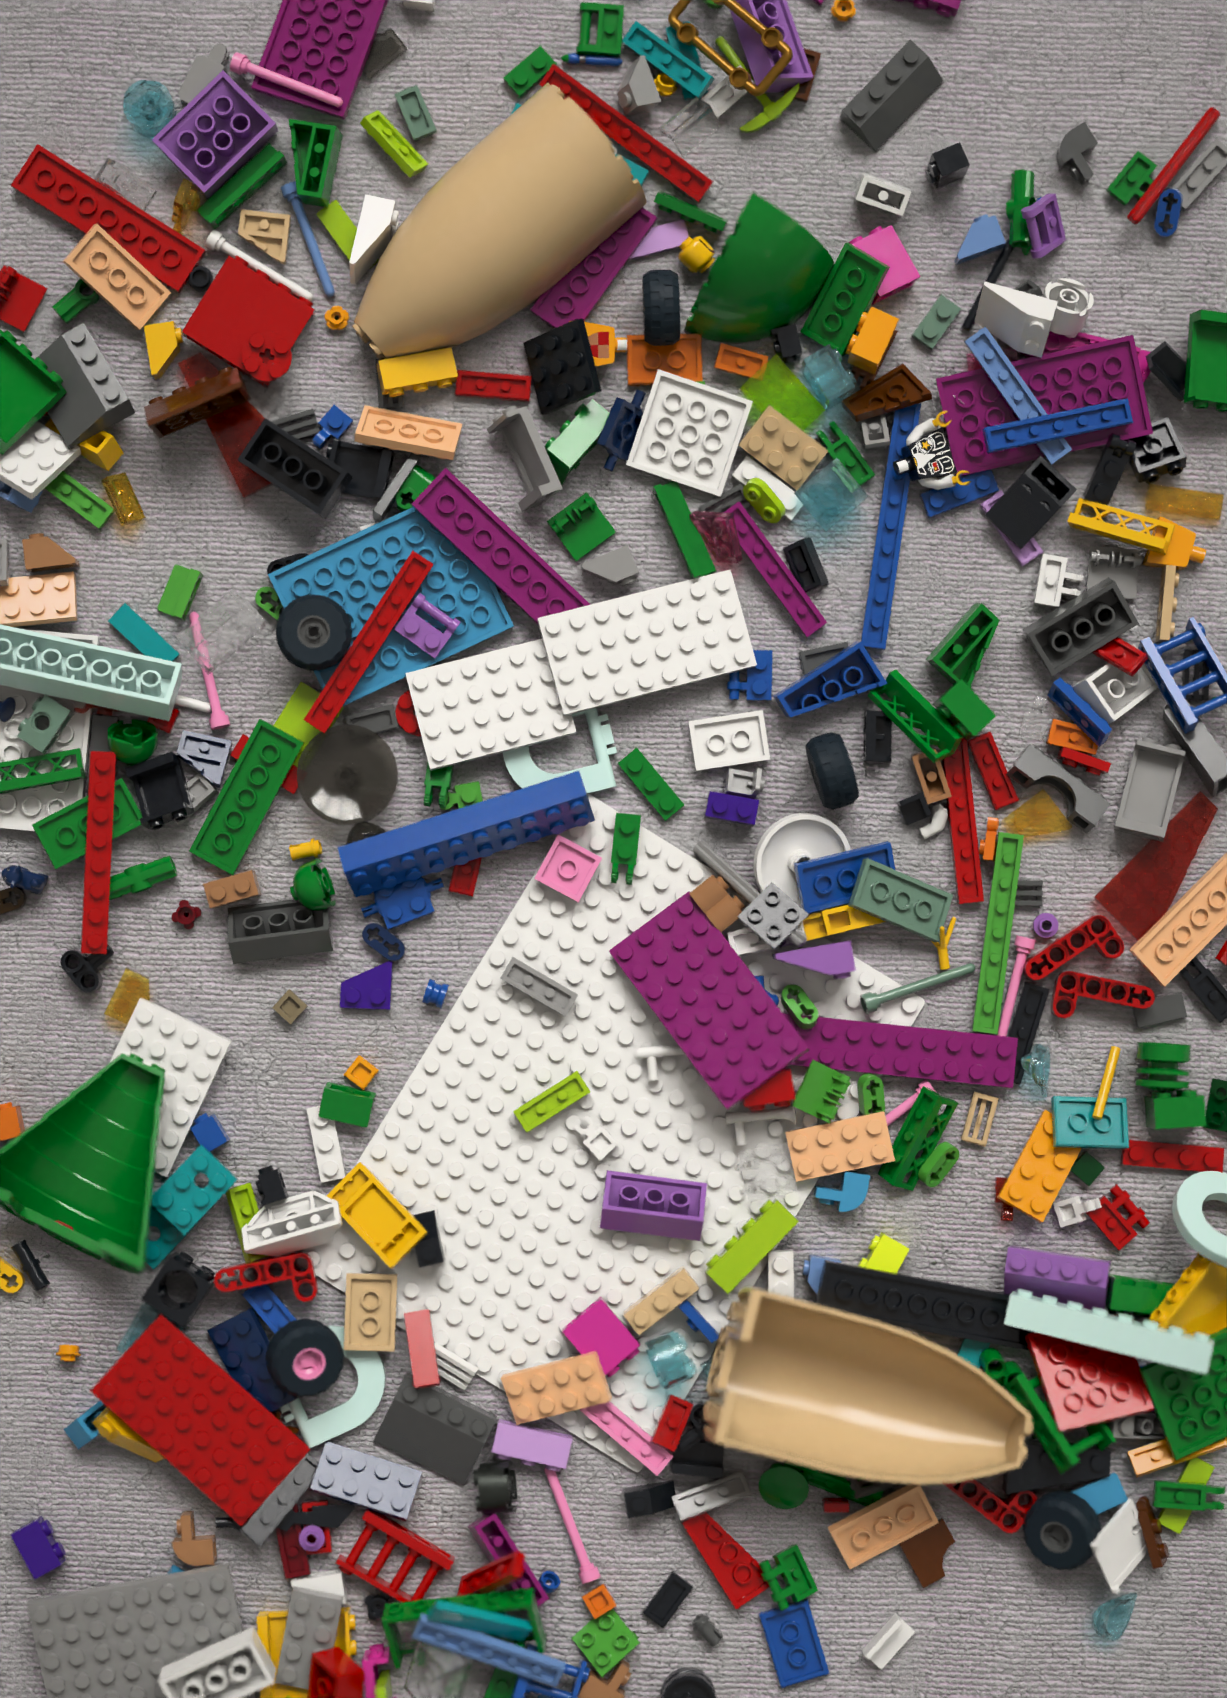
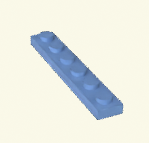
M986 326L964 341L1019 420L1048 415ZM1064 438L1036 444L1050 465L1072 450Z
M421 1613L412 1634L413 1639L554 1687L557 1686L565 1670L566 1662L473 1630L427 1620V1615Z

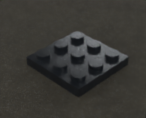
M575 319L523 342L541 415L550 414L602 392L584 319Z

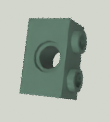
M45 694L43 698L39 697L32 706L34 712L29 719L25 718L18 727L20 732L17 737L43 754L49 752L74 715V712ZM42 717H48L50 721L48 728L45 730H40L38 727V721Z

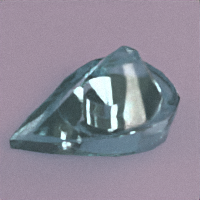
M1035 1044L1032 1052L1021 1058V1064L1025 1072L1035 1081L1043 1097H1047L1050 1049L1048 1046Z
M1134 1592L1111 1599L1100 1605L1093 1612V1627L1099 1637L1104 1640L1115 1641L1122 1636L1130 1620L1137 1593Z

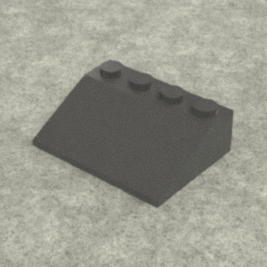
M84 323L62 334L38 356L48 366V372L51 373L54 370L64 381L61 385L67 393L47 412L69 449L135 414L128 396Z
M407 1372L376 1434L374 1442L464 1485L489 1437L497 1416L436 1386L415 1389L413 1375Z

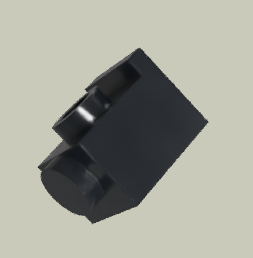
M796 324L771 330V340L776 339L773 342L775 355L780 356L783 365H791L798 362V358L802 356V349Z
M272 1165L258 1169L259 1180L256 1181V1186L259 1194H264L265 1199L261 1200L262 1206L288 1197L280 1168L273 1170Z

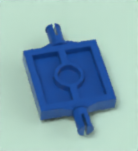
M422 876L417 880H408L396 884L392 888L374 891L375 903L361 908L365 918L379 912L384 918L387 929L391 930L434 913L431 892L444 888L441 877L428 883Z

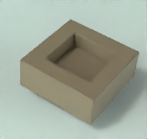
M289 989L272 1008L292 1025L308 1005Z

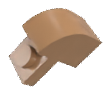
M183 1511L176 1524L177 1534H181L182 1537H176L172 1541L175 1554L181 1561L192 1566L214 1565L217 1561L216 1535L195 1536L194 1511Z
M622 1659L616 1665L608 1680L590 1669L586 1683L582 1682L577 1697L624 1698L625 1691L619 1686L624 1687L631 1676L629 1672L630 1664Z

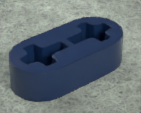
M371 923L364 928L362 932L363 940L386 959L397 961L404 956V943L377 923ZM378 928L380 930L378 935L384 940L382 942H379L377 939L370 941L368 939L370 937L368 930ZM386 941L391 945L398 943L400 945L398 947L400 954L390 956L388 954L389 948L384 945Z

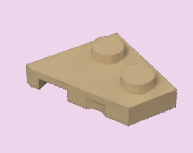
M241 209L238 235L281 264H286L291 215Z

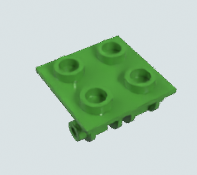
M812 1059L795 1096L796 1100L793 1101L791 1106L830 1123L832 1119L835 1120V1114L838 1110L836 1105L841 1106V1103L838 1102L839 1098H845L841 1094H845L848 1086L851 1085L849 1082L851 1077Z
M614 1609L609 1610L596 1619L593 1618L572 1637L573 1641L601 1677H604L640 1644L638 1641L639 1637L627 1627Z

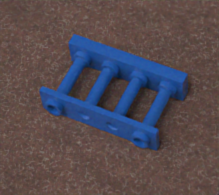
M1194 616L1189 618L1185 627L1186 632L1158 645L1156 643L1153 644L1150 637L1141 640L1138 646L1139 650L1147 654L1148 659L1144 664L1185 734L1195 729L1199 716L1227 704V673L1206 639L1204 627L1201 623L1196 622ZM1190 640L1194 642L1199 651L1198 653L1170 666L1168 664L1165 665L1161 658L1162 653ZM1205 661L1211 672L1210 674L1182 687L1180 685L1177 686L1173 679L1174 674ZM1214 682H1217L1223 692L1222 695L1196 707L1189 706L1186 701V695Z
M526 1644L525 1649L534 1652L538 1651L537 1646ZM583 1660L579 1661L578 1667L569 1664L565 1665L563 1674L575 1677L571 1692L533 1681L534 1679L518 1674L511 1698H524L525 1692L530 1693V1691L551 1698H577L581 1682L586 1683L590 1668L586 1667L587 1662Z

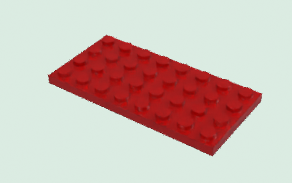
M161 1313L90 1389L91 1393L240 1526L249 1519L311 1450L306 1443Z

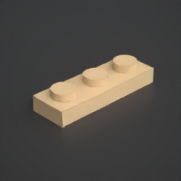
M1165 565L1161 568L1155 642L1162 643L1174 636L1175 623L1171 622L1172 612H1175L1177 607V598L1173 596L1174 588L1178 587L1179 573H1176V566Z

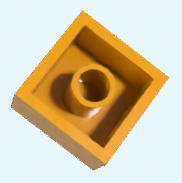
M872 306L869 313L863 312L856 329L859 335L853 334L845 353L849 355L847 363L875 375L899 319Z

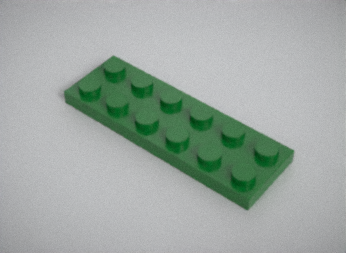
M259 719L189 852L229 874L235 875L305 742Z

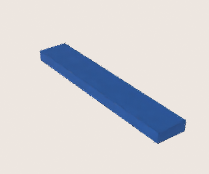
M1126 398L985 427L982 431L988 454L1129 425L1133 423L1129 401Z

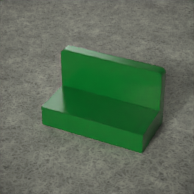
M327 1082L323 1091L319 1117L367 1127L376 1093Z

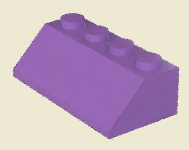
M735 0L767 28L774 27L778 29L783 35V41L792 49L791 61L765 93H778L786 88L794 87L798 83L801 84L811 80L813 74L787 1ZM730 10L755 84L758 86L783 54L777 49H768L762 43L761 35Z
M607 1170L600 1228L700 1241L704 1222L707 1183Z
M1009 1246L1005 1265L1004 1293L1011 1294L1013 1291L1017 1292L1018 1289H1024L1033 1292L1032 1296L1042 1298L1043 1295H1049L1058 1298L1057 1302L1067 1304L1068 1301L1083 1304L1082 1308L1093 1310V1307L1105 1309L1111 1261Z

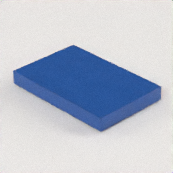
M807 1599L790 1603L789 1607L782 1611L777 1607L759 1613L781 1688L830 1674Z

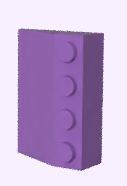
M222 70L152 141L208 200L278 132L276 123Z

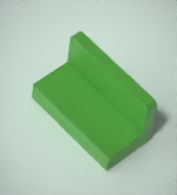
M175 564L157 607L158 611L185 621L203 574L192 568L188 569Z

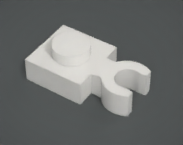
M585 1115L584 1118L588 1121L589 1126L586 1129H582L576 1124L574 1127L578 1133L588 1136L583 1143L601 1161L619 1143L602 1125L595 1129L592 1118Z

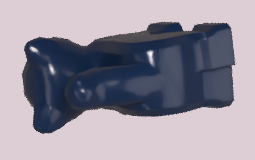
M16 865L4 868L1 873L5 884L10 886L11 889L17 887L38 895L42 894L49 878L47 875L30 872L28 869Z

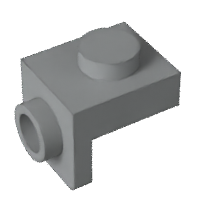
M729 768L726 777L725 794L755 799L757 794L763 791L765 778L761 777L762 768H756L754 773Z

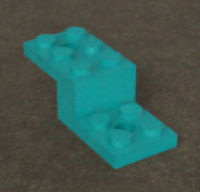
M202 1144L153 1194L149 1227L155 1226L160 1230L158 1240L148 1239L146 1263L153 1270L238 1180ZM199 1173H204L209 1178V1183L204 1188L198 1187L195 1183V1177Z

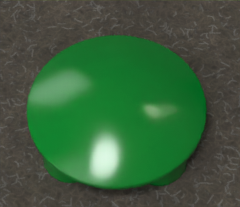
M780 1463L772 1464L770 1469L762 1474L758 1484L761 1497L769 1505L779 1509H792L800 1506L806 1500L809 1493L807 1475L794 1468L783 1466Z

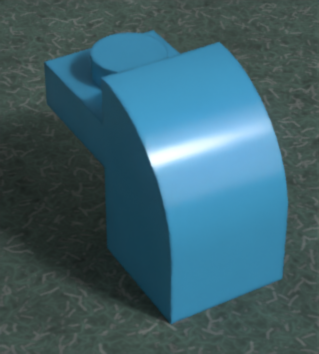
M845 1171L842 1174L840 1190L815 1186L814 1196L819 1198V1203L834 1205V1201H838L837 1210L839 1212L854 1210L866 1198L870 1175Z

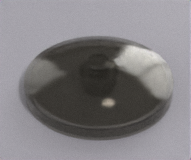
M338 725L328 728L325 734L323 732L319 733L307 744L299 759L297 782L303 800L320 818L337 825H358L377 817L390 804L397 788L398 767L393 752L379 735L357 725Z

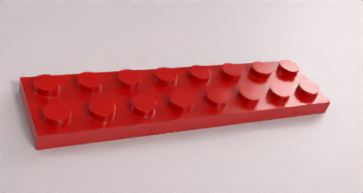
M39 144L36 145L11 184L13 189L85 234L94 224H98L157 280L178 293L182 291L190 277L191 271L198 266L206 253V250Z

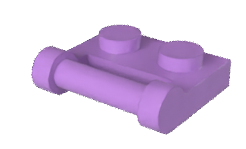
M1046 194L1031 206L1021 210L1023 219H1026L1032 249L1030 251L1032 258L1044 257L1066 241L1056 194Z
M419 593L394 628V631L435 659L461 622L443 613L425 600L426 597L423 594ZM418 608H421L446 626L447 629L444 634L416 615L415 612Z

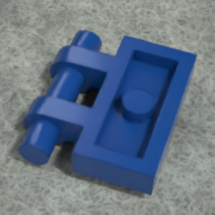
M753 650L757 666L747 669V682H739L740 671L730 673L729 682H727L729 700H739V690H746V700H772L773 650Z

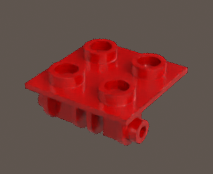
M3 265L0 271V320L25 332L48 288L19 274L12 267Z

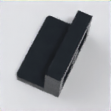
M1164 341L1146 356L1150 371L1181 402L1184 399L1182 390L1185 388L1186 362Z
M699 1442L685 1453H682L677 1447L675 1452H673L672 1474L723 1478L724 1446L713 1448L706 1444V1442Z

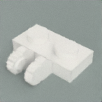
M1042 554L1033 604L1058 608L1061 595L1077 597L1081 594V591L1077 589L1063 588L1064 579L1079 583L1083 582L1084 576L1065 572L1067 558Z

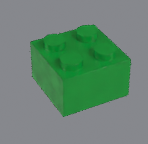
M962 679L954 683L932 704L966 741L975 737L996 717L992 710Z
M1176 1090V1095H1171V1092L1153 1091L1151 1096L1144 1097L1146 1127L1169 1129L1206 1126L1204 1095L1197 1094L1196 1090Z

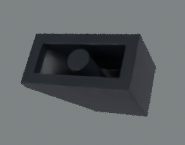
M435 1210L413 1215L428 1232L414 1246L419 1268L444 1262L445 1254Z
M670 1480L624 1488L628 1518L652 1515L673 1508L674 1504L671 1497L676 1495L674 1481Z

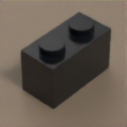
M956 143L932 153L927 165L926 175L929 182L935 184L936 189L965 177L970 164L961 143Z

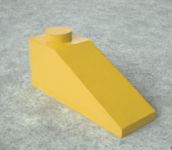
M50 419L45 426L60 435L52 419ZM104 430L77 444L81 449L83 457L107 471L124 454L114 436Z
M108 1407L92 1422L99 1434L109 1442L155 1463L165 1459Z

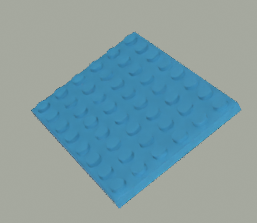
M413 507L268 574L283 608L293 600L305 595L326 596L337 602L345 610L351 622L352 639L350 648L411 552H416L434 564L343 706L405 678V673L427 668L514 627L495 584ZM419 593L423 594L426 597L425 600L443 613L461 622L435 659L394 631V628ZM418 608L415 612L416 615L444 634L447 629L446 626L421 608ZM342 659L332 667L314 671L322 690Z

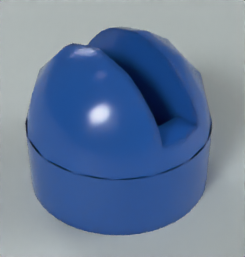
M545 1571L539 1578V1583L546 1594H551L560 1585V1579L554 1572ZM547 1580L552 1582L550 1586L546 1584Z

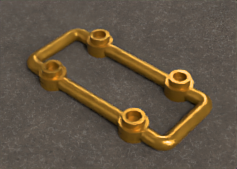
M679 0L668 15L669 24L677 31L678 39L685 45L695 46L729 75V81L736 89H745L753 96L763 95L791 61L792 49L783 41V35L778 29L774 27L767 28L735 0H711L717 5L728 7L760 34L762 43L768 49H777L783 54L760 84L756 86L751 82V75L748 71L740 67L735 68L699 37L695 26L691 23L683 24L678 19L692 1Z

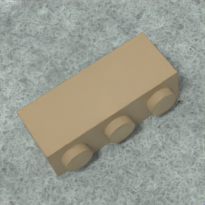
M682 1266L626 1309L623 1315L637 1334L640 1335L699 1290V1286L685 1267Z

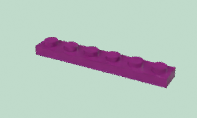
M740 501L719 515V518L806 638L825 625L827 621Z

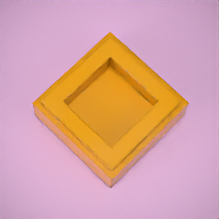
M358 1055L344 1073V1076L364 1090L379 1070L362 1056Z

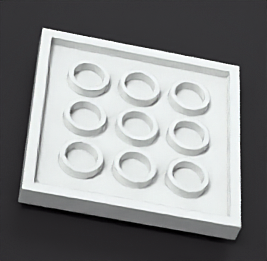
M658 369L626 465L721 497L753 401Z

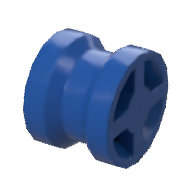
M430 979L422 1003H433L437 1008L441 1009L449 985L445 983L440 985L435 980Z

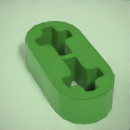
M795 984L787 985L781 994L783 1007L800 1028H813L818 1020L817 1008L800 986ZM788 995H797V1000L795 1001L793 998L788 999ZM803 1012L805 1015L811 1014V1019L802 1018Z
M873 1073L863 1074L857 1083L860 1113L862 1115L871 1114L868 1110L872 1108V1103L876 1105L872 1113L885 1112L882 1080ZM870 1081H873L874 1084L870 1086V1090L867 1089L866 1086L870 1085Z
M949 1142L940 1143L921 1166L918 1173L920 1181L929 1187L937 1186L957 1162L959 1150Z

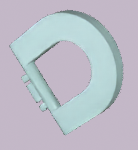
M597 708L572 714V717L586 715L598 764L558 774L547 773L534 764L530 757L529 746L503 752L504 762L509 774L521 788L575 771L580 772L587 794L616 787L609 755L616 754L617 750L616 747L607 748V745L614 744L610 724L601 725V722L609 720L608 715L598 716Z
M1218 1171L1199 1172L1188 1177L1177 1190L1172 1203L1174 1222L1184 1240L1194 1250L1207 1259L1227 1267V1236L1213 1229L1204 1218L1202 1212V1204L1206 1201L1219 1200L1227 1203V1173Z
M329 1325L328 1327L336 1334L344 1350V1326ZM344 1350V1357L353 1363L358 1374L356 1392L346 1402L311 1418L307 1417L299 1397L280 1407L282 1413L291 1411L290 1414L284 1416L286 1423L295 1419L305 1443L310 1448L356 1428L374 1413L383 1396L386 1379L384 1363L378 1351Z

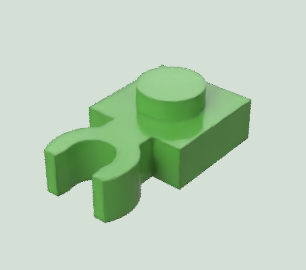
M479 781L454 786L456 793L451 794L448 792L449 803L446 808H441V810H449L454 804H458L460 809L482 802L483 798Z

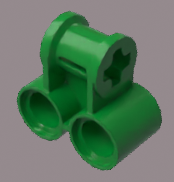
M995 1348L985 1349L980 1355L979 1361L983 1368L982 1372L1004 1390H1007L1005 1386L1013 1380L1008 1379L1011 1375L1017 1374L1018 1376L1023 1373L1016 1362H1005L1001 1353ZM998 1361L994 1366H989L991 1362Z

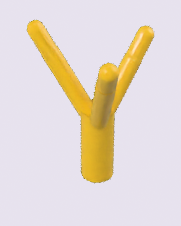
M955 917L951 918L946 935L945 928L943 926L940 927V943L932 942L938 950L940 970L950 968L947 946L956 922Z

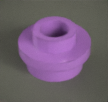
M1050 913L1039 914L1033 922L1035 933L1042 938H1049L1055 935L1059 926L1056 917ZM1045 920L1050 922L1048 930L1042 928V923Z
M316 1525L306 1526L299 1535V1542L307 1551L320 1549L325 1541L323 1530ZM310 1534L315 1535L316 1542L310 1543L307 1540V1536Z

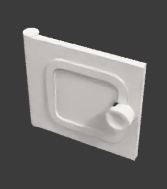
M1132 1499L1126 1501L1097 1535L1095 1541L1090 1544L1113 1594L1120 1592L1119 1586L1148 1553L1138 1518V1511Z

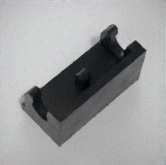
M866 710L864 712L863 762L891 763L892 720L883 711Z

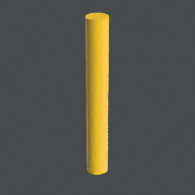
M1111 1046L1092 1114V1117L1098 1120H1102L1121 1050L1116 1046Z

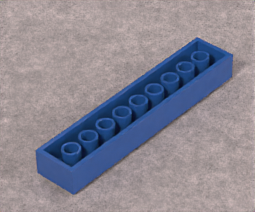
M575 771L338 847V852L344 874L355 897L366 896L374 891L392 888L396 884L408 880H417L421 876L430 873H438L446 868L463 865L480 857H488L505 849L510 850L527 842H535L552 834H560L577 826H585L595 821L580 772Z

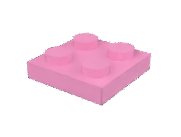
M558 834L534 879L579 903L602 857Z

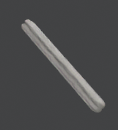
M703 841L698 842L694 846L693 852L749 904L760 894ZM796 928L787 939L797 948H800L806 943L807 936Z

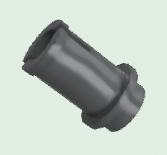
M701 1613L692 1621L693 1630L695 1632L698 1631L711 1647L715 1646L723 1638V1635L709 1621L708 1615L704 1616Z

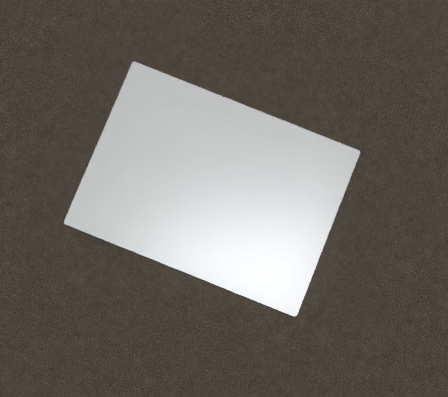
M587 794L595 821L582 827L577 826L565 830L559 834L602 857L579 903L534 879L542 865L541 863L356 1163L357 1165L359 1162H362L412 1215L435 1210L445 1261L419 1268L415 1247H413L391 1269L342 1216V1226L326 1243L304 1249L302 1252H306L312 1257L315 1273L318 1277L346 1293V1273L398 1274L396 1325L406 1330L404 1313L429 1309L434 1343H438L477 1367V1375L505 1391L501 1380L503 1374L581 1355L564 1335L562 1329L601 1296L635 1339L640 1342V1346L637 1348L639 1353L629 1361L625 1358L618 1364L620 1369L611 1377L605 1375L612 1396L610 1402L652 1436L668 1395L672 1394L683 1400L685 1399L712 1355L717 1340L711 1343L700 1330L695 1332L686 1322L689 1318L678 1306L640 1335L637 1334L624 1317L623 1312L684 1266L699 1286V1290L688 1297L687 1300L719 1334L721 1327L724 1328L725 1325H728L729 1321L726 1319L732 1302L739 1301L738 1293L741 1289L754 1286L768 1263V1254L729 1294L706 1273L705 1270L708 1268L706 1263L715 1254L720 1256L726 1250L724 1244L732 1236L737 1238L743 1232L741 1227L751 1217L755 1220L761 1214L759 1209L767 1200L770 1199L773 1202L776 1198L796 1217L819 1177L796 1182L785 1132L827 1122L795 1108L796 1125L787 1119L745 1122L744 1129L747 1145L736 1146L735 1125L726 1124L725 1113L750 1111L749 1107H744L742 1101H740L730 1110H727L686 1054L656 1058L659 1080L648 1081L647 1059L638 1058V1048L675 1046L678 1044L610 954L609 950L688 891H693L711 875L714 874L716 878L719 875L711 868L640 825L637 859L633 870L632 885H627L625 881L626 873L628 872V865L618 864V880L616 883H611L613 865L611 857L616 813L619 812L592 795ZM729 886L727 892L732 898L736 895L746 908L749 903ZM738 919L721 933L729 942L728 932L748 928V926ZM823 937L806 941L800 948L791 944L782 948H776L775 950L771 949L740 957L754 976H764L765 990L771 995L778 996L779 1004L777 1007L782 1013L789 1014L781 1003V994L783 989L790 984L800 986L817 1008L818 1017L911 1027L925 1004L923 998L912 993L882 1003L881 1007L877 1008V1011L866 1014L860 1001V995L868 992L872 994L877 993L878 995L902 985L854 957L856 971L850 972L851 977L834 979L833 975H825L773 959L772 954L833 944ZM512 957L578 994L566 1016L500 979ZM789 994L788 999L793 998L796 1001L797 995L792 996ZM788 1065L786 1068L791 1069L796 1096L809 1067ZM833 1069L851 1077L849 1081L851 1085L848 1086L845 1094H841L845 1098H839L838 1102L841 1103V1106L836 1105L838 1110L835 1114V1120L832 1119L831 1122L856 1117L860 1111L857 1083L859 1078L865 1073ZM575 1071H578L589 1088L590 1093L526 1133L513 1111ZM870 1081V1085L866 1086V1088L870 1090V1086L874 1084V1082ZM774 1103L765 1104V1109L763 1110L781 1109L787 1106L775 1107ZM585 1115L592 1118L595 1129L602 1125L619 1143L601 1161L583 1143L588 1136L578 1133L574 1127L576 1124L582 1129H586L589 1126L588 1121L584 1118ZM607 1170L707 1183L704 1222L700 1241L600 1228ZM780 1241L777 1243V1245H776L772 1250H775V1249L777 1248V1246H778V1244L780 1243ZM298 1258V1264L307 1269V1260L305 1258ZM580 1409L547 1417L634 1472L642 1470L644 1464L582 1413Z

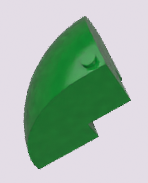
M752 193L738 217L734 233L727 237L721 249L722 253L717 256L707 277L708 281L702 285L690 311L693 315L687 319L684 330L692 334H700L704 339L723 343H747L770 337L772 329L794 324L814 304L834 266V261L829 252L809 231L779 208L755 193Z

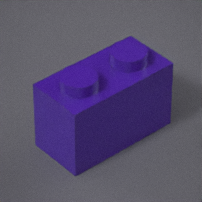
M709 791L704 817L754 826L759 800Z
M42 1516L16 1529L11 1534L34 1580L62 1565L66 1560L64 1558L66 1552L60 1542L56 1543L52 1535L54 1533L52 1525L48 1520L44 1521Z

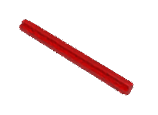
M1210 107L1127 215L1129 221L1133 224H1138L1220 117L1218 110Z

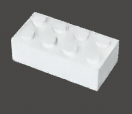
M253 1626L162 1667L158 1682L167 1698H242L273 1684L276 1668Z

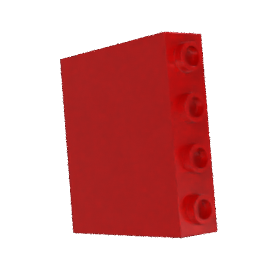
M228 256L182 330V336L253 379L245 370L241 359L243 345L250 336L261 331L275 332L288 342L291 350L309 319L314 315L315 309L312 308L313 303L306 298L300 296L298 299L291 295L292 290L282 283L275 285L269 281L270 276L263 271L257 269L255 272L248 268L249 263L241 257L235 256L233 258ZM269 350L259 353V357L263 358V363L268 364L269 360L274 359V356L270 355ZM255 380L256 382H258L259 384L263 385V386L266 387L267 389L269 388V386H270L271 383H272V382H268V383H266V382H260V381Z

